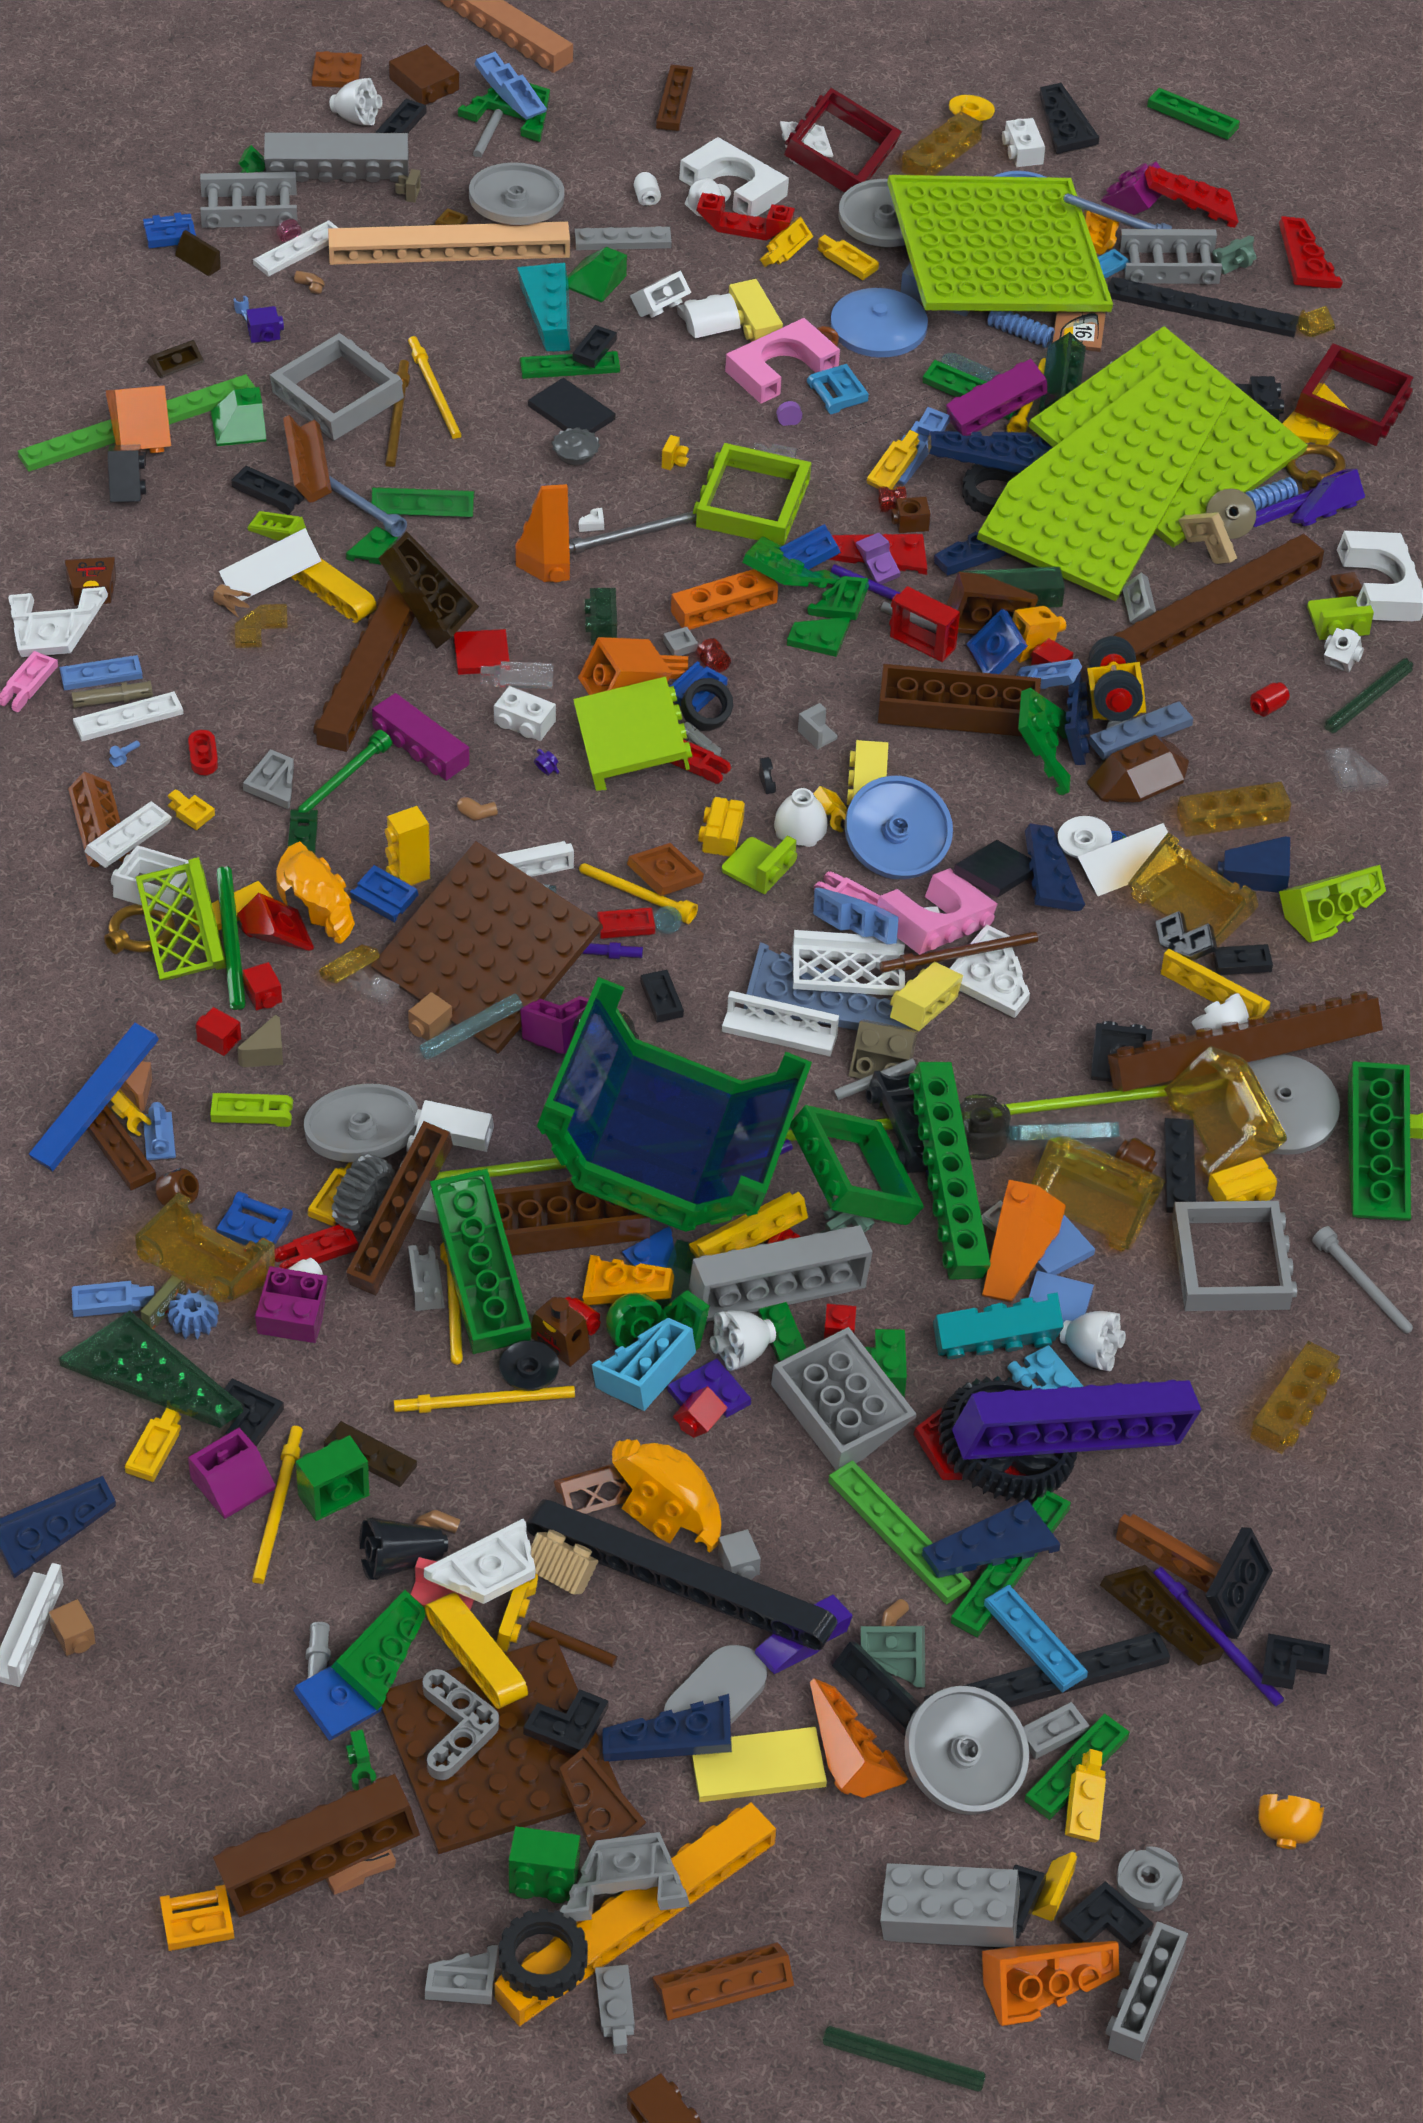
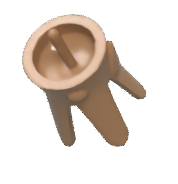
M224 584L219 585L216 590H213L214 602L220 606H225L237 617L239 616L235 611V606L250 607L247 603L236 598L240 596L249 597L251 596L250 593L230 589V586Z

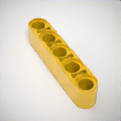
M320 558L321 562L291 576L293 580L300 581L299 584L310 592L317 593V597L328 605L335 606L336 608L334 609L348 619L352 618L354 623L359 622L377 609V603L372 594L322 558Z
M455 1592L425 1605V1612L431 1626L497 1709L528 1695L527 1685L520 1672Z

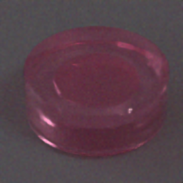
M288 219L278 226L276 233L280 240L286 243L299 236L302 229L295 219Z

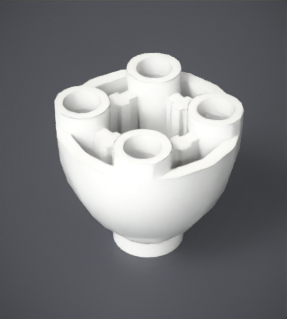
M362 78L349 82L330 98V108L333 113H338L346 121L361 126L374 125L378 109L382 107V97L377 94L371 78Z
M805 788L796 789L791 796L784 800L776 812L774 822L776 836L779 839L784 840L788 835L797 840L796 845H804L806 847L816 845L817 841L821 840L826 834L828 826L824 807L814 797L813 793Z
M1237 993L1226 999L1223 1004H1220L1219 1001L1210 1004L1204 1009L1206 1014L1195 1018L1191 1023L1196 1030L1201 1028L1216 1030L1222 1028L1221 1024L1238 1022V1024L1248 1022L1249 1014L1242 997Z
M736 1310L718 1312L714 1315V1336L710 1338V1347L713 1353L720 1354L729 1371L737 1370L754 1362L766 1350L768 1344L775 1341V1327L769 1319L762 1320L749 1312Z
M1094 1311L1081 1315L1073 1321H1064V1328L1060 1332L1061 1343L1067 1344L1073 1354L1083 1363L1096 1369L1111 1371L1115 1362L1114 1355L1118 1348L1123 1347L1126 1336L1125 1331L1120 1330V1314Z

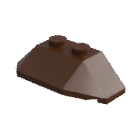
M1154 735L1112 753L1087 781V785L1104 802H1109L1110 800L1117 802H1141L1184 783L1189 760L1173 743Z

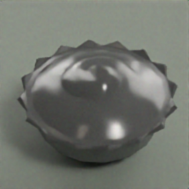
M578 427L559 431V434L554 436V441L551 442L553 450L557 453L558 457L563 462L572 465H581L589 462L601 446L599 438L595 437V433H591L587 429L581 430Z

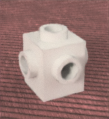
M1336 628L1333 636L1329 635L1324 645L1326 650L1324 653L1325 664L1349 673L1354 662H1359L1362 657L1364 647L1361 644V637L1353 630Z

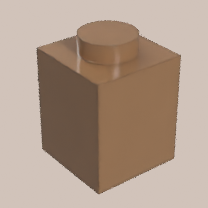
M432 992L408 1011L410 1031L416 1037H423L428 1042L432 1041L452 1024L450 1020L452 1018V1006Z
M78 1599L49 1611L51 1629L66 1656L73 1653H83L91 1645L96 1644L94 1627Z

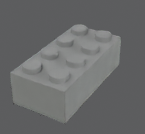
M887 1863L880 1920L883 1939L910 1943L1015 1947L1020 1896L1018 1870Z

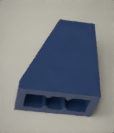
M1285 836L1225 850L1223 861H1218L1217 877L1222 878L1221 887L1275 893L1286 890L1290 878V837Z

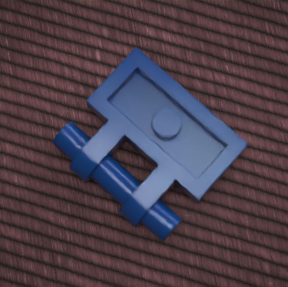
M181 212L174 213V216L160 217V215H152V218L143 219L149 248L178 245L184 230L196 236L191 214L181 215Z

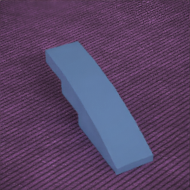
M496 51L476 59L475 66L486 81L522 117L527 120L546 112V107L523 74L518 76L510 63H503Z
M927 407L920 421H915L911 430L919 434L920 442L916 447L918 452L898 480V483L905 485L929 454L927 439L930 431H945L951 421L950 415Z
M815 888L813 911L815 916L839 930L850 929L862 937L874 936L886 944L897 943L898 916L863 900L831 890Z

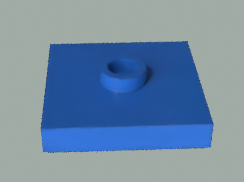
M1001 609L967 643L982 672L1000 674L1028 647L1008 611Z
M331 1666L297 1684L293 1690L329 1741L376 1715L382 1709L381 1706L376 1710Z

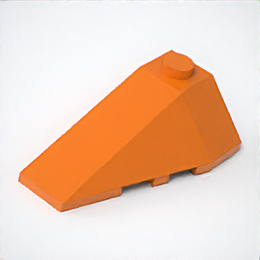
M567 484L541 486L531 508L530 518L524 524L523 534L515 545V563L518 568L543 582L570 580Z
M1014 1180L1008 1181L991 1253V1266L987 1271L982 1293L984 1297L1011 1303L1029 1278V1274L1036 1263L1044 1256L1047 1247L1060 1232L1066 1205L1038 1185Z
M813 1678L810 1682L828 1768L835 1778L834 1784L844 1794L849 1795L852 1793L865 1798L905 1784L908 1777L896 1758L889 1750H885L882 1753L872 1742L877 1736L871 1729H867L862 1723L855 1720L858 1713L836 1687Z
M1105 1941L1015 1946L982 1951L983 1984L998 2023L1004 2026L1033 2021L1041 2017L1040 2010L1053 2003L1057 2007L1066 2004V1996L1080 1989L1088 1992L1119 1976L1118 1942Z

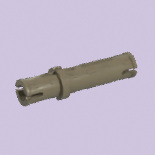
M151 680L133 684L121 682L119 686L76 692L71 691L74 709L120 701L130 703L129 700L153 697Z

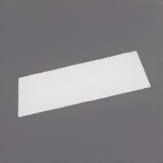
M305 528L220 570L219 573L225 585L230 586V589L247 592L253 596L321 562V559ZM240 596V597H236V598H238V599H240L241 601H243V600H245V599H247V598H249V597H247V596Z
M1164 823L1078 856L1097 896L1146 878L1154 872L1158 873L1184 863Z

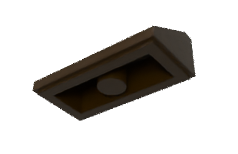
M184 230L175 256L207 276H211L220 270V251Z
M194 340L153 354L147 360V363L160 378L204 362Z

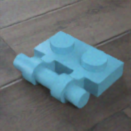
M1049 1345L1024 1358V1364L1027 1368L1021 1367L1017 1361L1011 1362L1007 1367L1015 1383L1021 1380L1023 1386L1028 1387L1032 1384L1033 1389H1056L1063 1386L1069 1388L1083 1387ZM1036 1378L1042 1387L1037 1386L1032 1379Z

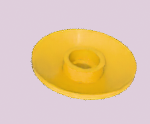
M959 95L952 98L949 102L950 111L967 122L990 119L995 112L993 104L979 96Z

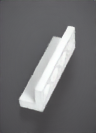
M565 841L498 854V856L530 877L574 868V850L571 843L566 844Z
M730 991L727 1014L722 1024V1032L831 1056L838 1034L839 1015ZM735 1002L745 1004L748 1009L735 1007ZM763 1010H772L776 1015L766 1014ZM790 1016H798L803 1021H795ZM817 1022L831 1024V1029L822 1027Z
M52 1563L47 1575L33 1572L0 1646L1 1683L20 1687L49 1620V1611L53 1610L64 1585L62 1569L59 1564Z

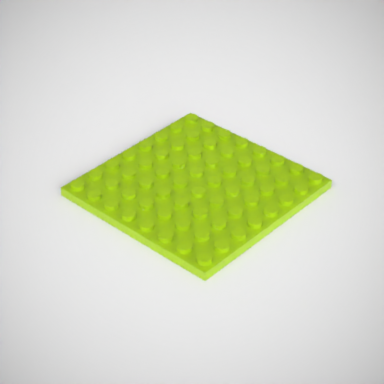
M889 175L887 184L924 310L1112 311L1113 302L1082 209L1063 200L1065 194L1077 196L1071 178Z
M1163 326L1032 418L1029 422V427L1054 447L1163 363L1231 392L1229 402L1155 531V534L1174 548L1186 539L1179 522L1180 518L1185 515L1205 514L1208 502L1221 490L1237 489L1244 493L1252 491L1287 466L1291 460L1298 458L1306 452L1308 445Z

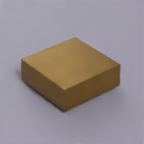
M447 208L435 221V225H464L468 222V216Z

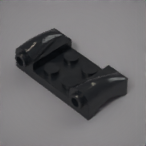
M874 1071L870 1085L866 1089L867 1102L872 1104L875 1109L885 1108L899 1140L896 1153L906 1172H926L928 1166L923 1162L924 1144L918 1135L919 1118L914 1113V1091L909 1087V1076L911 1073L903 1076H888L881 1071Z

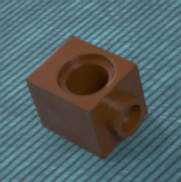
M926 497L896 499V508L891 511V519L893 525L897 524L899 533L929 531L930 510Z

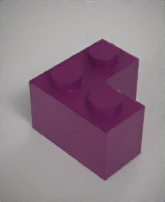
M578 996L561 1006L539 999L520 1008L523 1039L533 1042L537 1046H544L555 1050V1052L560 1054L567 1053L589 999ZM592 1012L582 1036L583 1043L590 1042L592 1038L602 1034V1025L594 1012Z

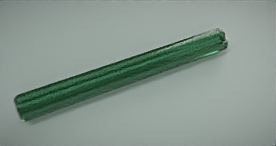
M1407 658L1400 660L1325 721V729L1329 730L1332 734L1340 730L1413 670V662Z
M828 2026L824 2033L823 2044L829 2047L977 2092L983 2089L986 2074L979 2070L833 2026Z

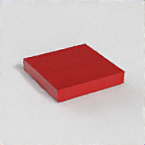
M506 629L462 631L454 634L458 675L510 672Z

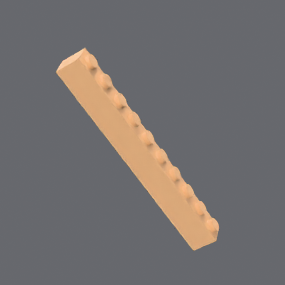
M568 221L539 222L528 225L498 223L328 228L330 265L570 257Z

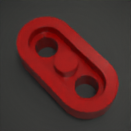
M208 730L192 732L188 738L191 768L196 774L210 775L218 768L215 736Z

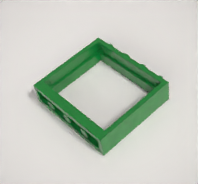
M805 1105L791 1121L790 1128L831 1210L908 1225L924 1208L881 1122ZM828 1137L858 1143L883 1192L852 1186ZM834 1195L838 1196L835 1201L833 1199Z

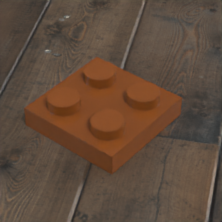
M329 51L316 52L312 86L342 88L349 82L360 79L362 54L351 52L334 53Z
M671 843L630 855L627 865L660 896L702 883L704 873Z

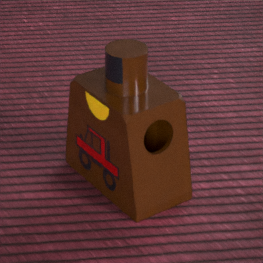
M115 557L65 560L67 582L75 606L79 605L82 589L105 587L108 597L103 604L111 603L116 581Z
M552 1297L534 1313L531 1323V1338L553 1349L558 1359L569 1367L590 1350L586 1320L569 1306V1302L565 1298Z

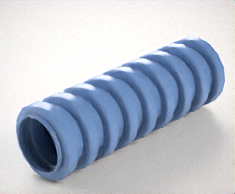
M990 311L988 316L989 326L993 327L995 325L996 329L1001 328L1003 332L1008 331L1011 335L1015 333L1016 337L1021 336L1024 340L1028 338L1029 342L1033 343L1035 341L1036 345L1042 344V347L1047 348L1053 341L1054 328H1048L1046 324L1041 325L1038 321L1034 323L1033 319L1027 320V317H1021L1017 313L1014 315L1012 311Z
M1287 477L1278 482L1247 491L1246 494L1253 501L1257 511L1298 495V487L1291 477ZM1231 508L1232 512L1236 516L1237 514L1234 512L1236 511V509Z

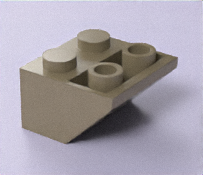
M865 1019L859 1022L849 1076L863 1079L874 1074V1071H882L912 1059L918 1031Z

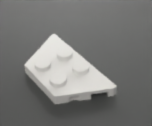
M521 1519L425 1567L424 1577L426 1580L483 1604L534 1579L536 1569L534 1560L531 1557L530 1541L526 1534V1522L524 1519Z

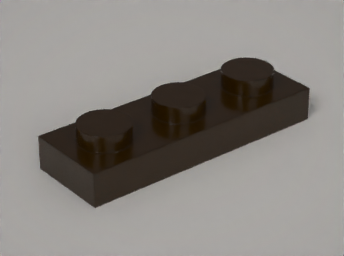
M342 1421L339 1422L324 1441V1447H326L332 1441L341 1440L350 1435L368 1460V1471L398 1487L403 1485L417 1467L415 1459Z

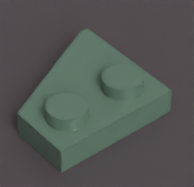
M861 1626V1647L887 1672L903 1678L914 1686L925 1687V1626Z

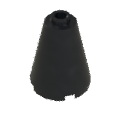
M373 1517L366 1518L367 1520H363L361 1524L359 1548L365 1549L367 1560L361 1559V1563L368 1580H378L414 1568L419 1557L433 1561L442 1559L444 1552L448 1551L447 1535L443 1534L441 1529L437 1527Z

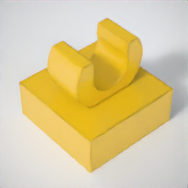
M669 436L662 450L661 468L671 470L674 464L680 467L686 466L689 458L686 457L689 448L680 446V437Z

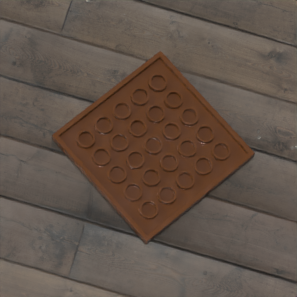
M475 841L371 967L374 971L419 1001L430 992L440 997L452 1006V1018L450 1020L454 1025L498 1054L522 1027L520 1008L539 999L544 1000L603 929L601 922Z
M556 1638L505 1653L524 1678L528 1695L500 1709H497L463 1666L445 1671L494 1707L499 1715V1729L497 1733L453 1776L445 1780H437L431 1777L427 1770V1757L430 1751L459 1723L424 1696L423 1678L389 1688L381 1711L438 1855L514 1831L515 1826L527 1827L574 1812L558 1771L574 1754L523 1734V1727L537 1703L566 1714L578 1693V1688ZM433 1683L431 1684L432 1689H434L437 1686L443 1689V1683H440L439 1685H435ZM464 1698L456 1699L452 1703L457 1709H465L470 1704ZM479 1718V1724L482 1725L484 1722L490 1724V1719L488 1718L486 1721H483ZM595 1732L586 1750L621 1791L609 1761H604L603 1747ZM459 1737L455 1740L454 1744L459 1748H466L472 1744V1741L467 1737ZM447 1759L442 1763L436 1761V1766L438 1767L441 1764L447 1766Z

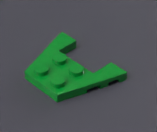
M529 83L546 109H548L550 89ZM492 87L488 89V93L484 96L473 98L472 103L468 106L462 105L458 108L459 117L477 122L487 109L494 111L500 109L503 114L526 121L521 127L522 137L538 142L541 141L547 110L545 113L526 120L511 108Z
M761 537L746 552L742 562L783 585L808 587V584L811 583L819 588H826L827 583L834 586L841 579V577L826 569L812 572L804 567L805 564L803 562L784 557V553L780 550L782 546L765 537Z
M1032 688L1021 691L1018 729L1035 757L1038 755L1042 757L1044 771L1048 778L1052 776L1055 778L1059 785L1055 788L1057 793L1065 795L1070 792L1071 775L1056 759V746L1059 744L1057 732L1062 738H1067L1065 732V724H1068L1066 712Z

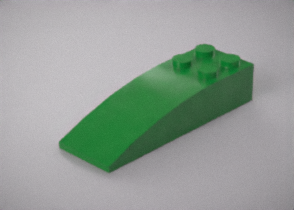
M1352 1062L1348 1075V1147L1352 1217L1401 1221L1411 1220L1410 1065Z
M488 1169L430 1181L442 1238L472 1353H482L511 1346L521 1341H531V1324Z

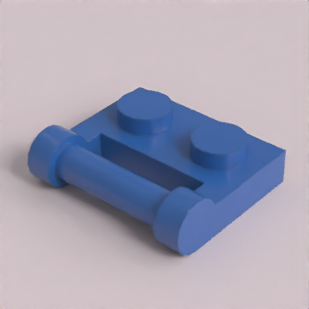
M238 1191L234 1197L233 1204L216 1228V1232L221 1237L270 1254L292 1219L293 1211L284 1207L278 1209L248 1198V1194ZM245 1208L277 1221L275 1224H272L241 1211Z

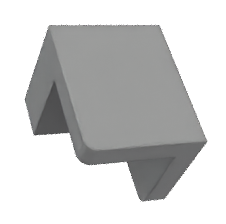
M821 703L799 713L798 732L817 750L837 739V734L825 724L826 708Z

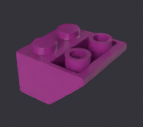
M1156 161L1149 165L1143 163L1133 172L1130 170L1125 171L1118 177V182L1106 189L1108 193L1101 201L1132 215L1149 209L1162 194L1148 188L1145 171L1149 166L1154 168L1161 167Z
M269 1266L255 1315L257 1334L316 1343L323 1320L328 1276Z
M240 1427L188 1457L190 1479L224 1519L276 1488L257 1447Z

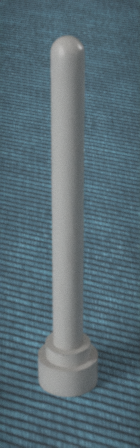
M1329 1226L1320 1229L1312 1239L1313 1244L1320 1251L1330 1252L1404 1333H1410L1413 1329L1412 1324L1338 1245L1337 1234Z

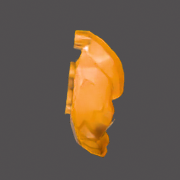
M300 841L289 846L282 855L276 870L277 890L280 898L287 905L285 891L292 887L294 895L300 898L308 907L311 923L325 926L327 936L332 937L334 942L341 944L350 935L355 925L349 906L352 902L344 891V888H346L344 880L338 873L334 875L331 872L329 864L323 857L318 858L312 851H308L306 846Z
M637 1439L617 1441L612 1450V1463L633 1489L621 1509L669 1544L680 1527L696 1533L695 1542L705 1543L709 1553L718 1546L721 1533L719 1504L704 1472L693 1462L688 1454L670 1445L658 1443L641 1445Z

